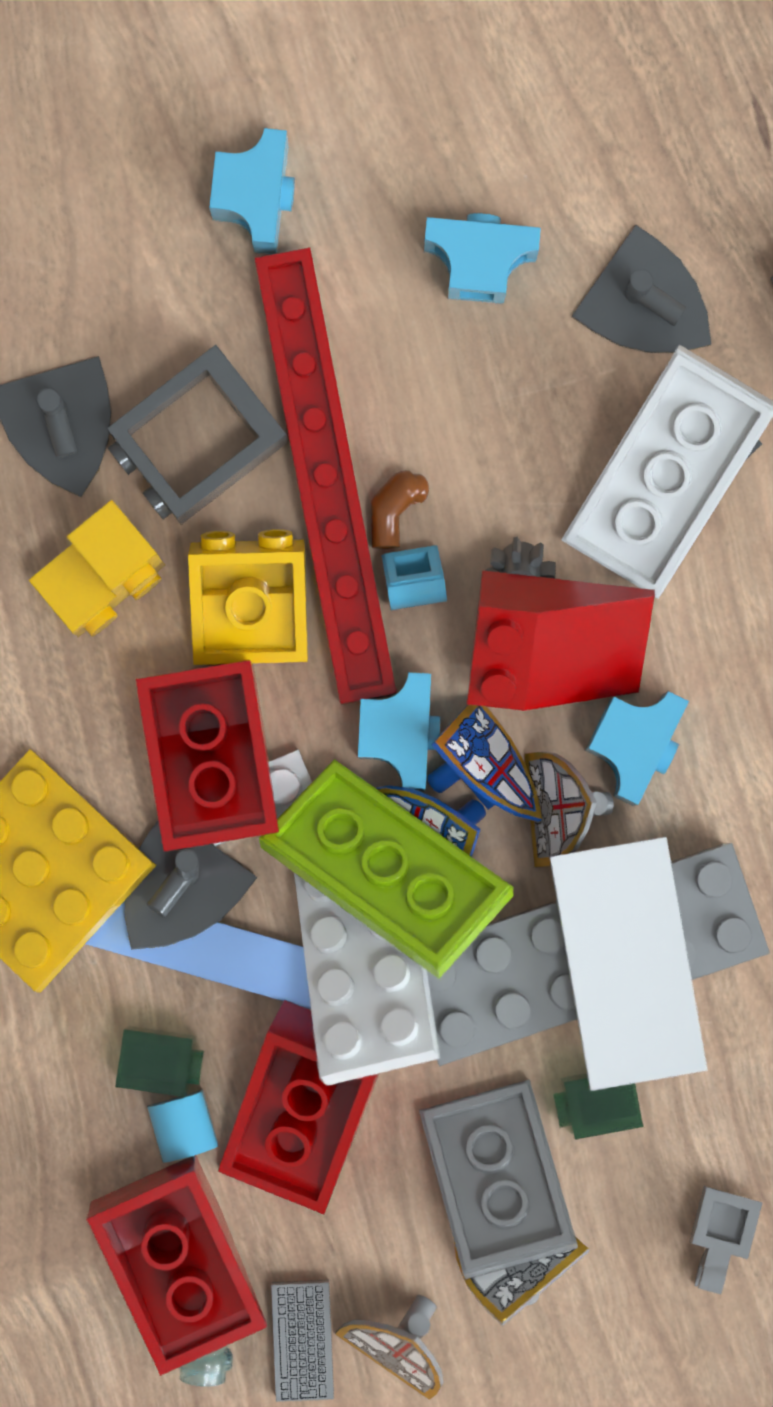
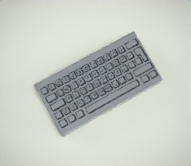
M329 1280L272 1282L276 1402L334 1399Z

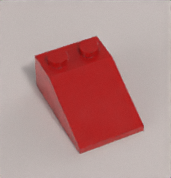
M482 570L470 662L467 704L527 711L639 693L655 590Z
M251 660L136 679L163 851L279 833L254 665Z
M284 1000L267 1031L218 1172L324 1215L380 1073L326 1085L319 1076L312 1012L309 1009Z
M196 1155L183 1159L91 1201L87 1221L160 1376L267 1328V1322L220 1205Z

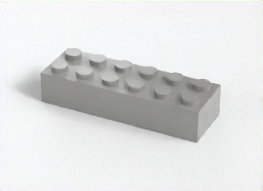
M724 843L671 861L692 980L770 954L732 843ZM557 900L489 923L440 979L427 971L440 1059H437L439 1066L577 1019Z

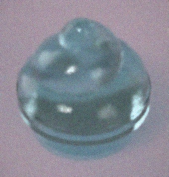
M225 1346L179 1367L180 1380L194 1386H217L225 1383L226 1372L231 1370L233 1366L231 1349Z

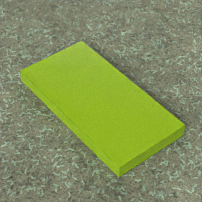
M335 759L277 819L279 833L261 835L259 838L260 847L438 979L513 897V886Z

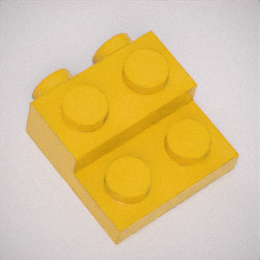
M270 529L259 532L258 541H235V534L233 532L210 531L201 534V542H191L188 552L193 665L229 664L251 660L252 663L308 662L305 539L293 540L292 532L289 530Z

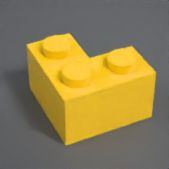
M110 500L67 536L72 543L67 549L29 579L30 583L74 635L79 638L87 631L93 637L117 618L118 614L113 609L124 599L132 595L135 600H138L150 592L162 580L157 572L165 564L114 501Z

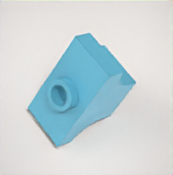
M264 128L259 142L246 152L225 153L215 151L209 206L212 220L232 222L245 228L252 237L254 253L277 254L281 211H292L295 177L285 176L289 146L287 130Z
M482 213L467 215V221L427 217L424 252L434 254L446 265L450 278L448 299L504 304L507 279L511 272L524 263L536 262L541 228L500 224V217Z
M408 672V678L404 687L395 696L384 700L361 699L358 759L384 761L393 766L398 772L402 781V787L425 790L428 750H435L432 743L440 736V716L429 715L431 674Z
M669 691L664 693L656 704L649 707H636L616 697L609 700L585 751L601 758L612 768L616 779L614 797L632 806L639 805L654 772L657 771L663 775L666 773L679 746L678 743L670 739L689 701Z

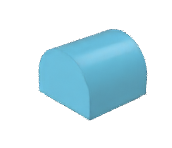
M427 546L381 555L391 611L447 602L445 579L438 546Z
M203 1090L147 1106L163 1163L191 1157L218 1147V1140Z

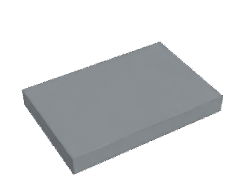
M530 1079L419 1110L465 1280L578 1248Z

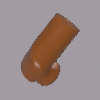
M408 470L395 473L373 496L371 500L373 549L400 548L399 515L411 504L423 503L429 494V484L423 475L413 474Z

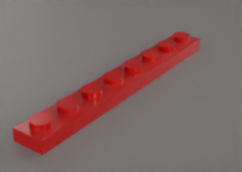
M311 248L255 258L340 704L344 705L360 702L361 699H375L396 695L395 681Z

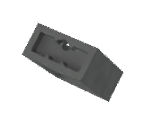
M217 345L206 351L107 428L116 441L108 447L110 453L128 475L136 469L139 470L150 485L143 492V495L159 516L164 520L170 514H173L181 525L288 443L286 433ZM208 376L257 439L179 498L131 435Z

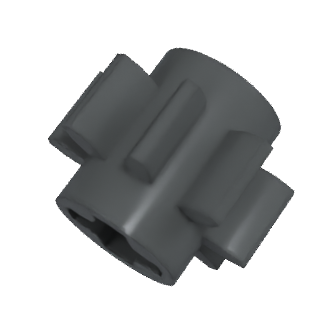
M514 537L512 544L506 546L503 551L498 548H492L490 558L492 567L485 569V571L556 579V562H542L544 544L541 542L534 546L527 542H521L518 537Z

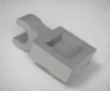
M703 1187L689 1241L692 1244L706 1247L698 1266L694 1282L695 1286H698L699 1289L721 1295L731 1255L745 1259L749 1257L762 1202L710 1187Z

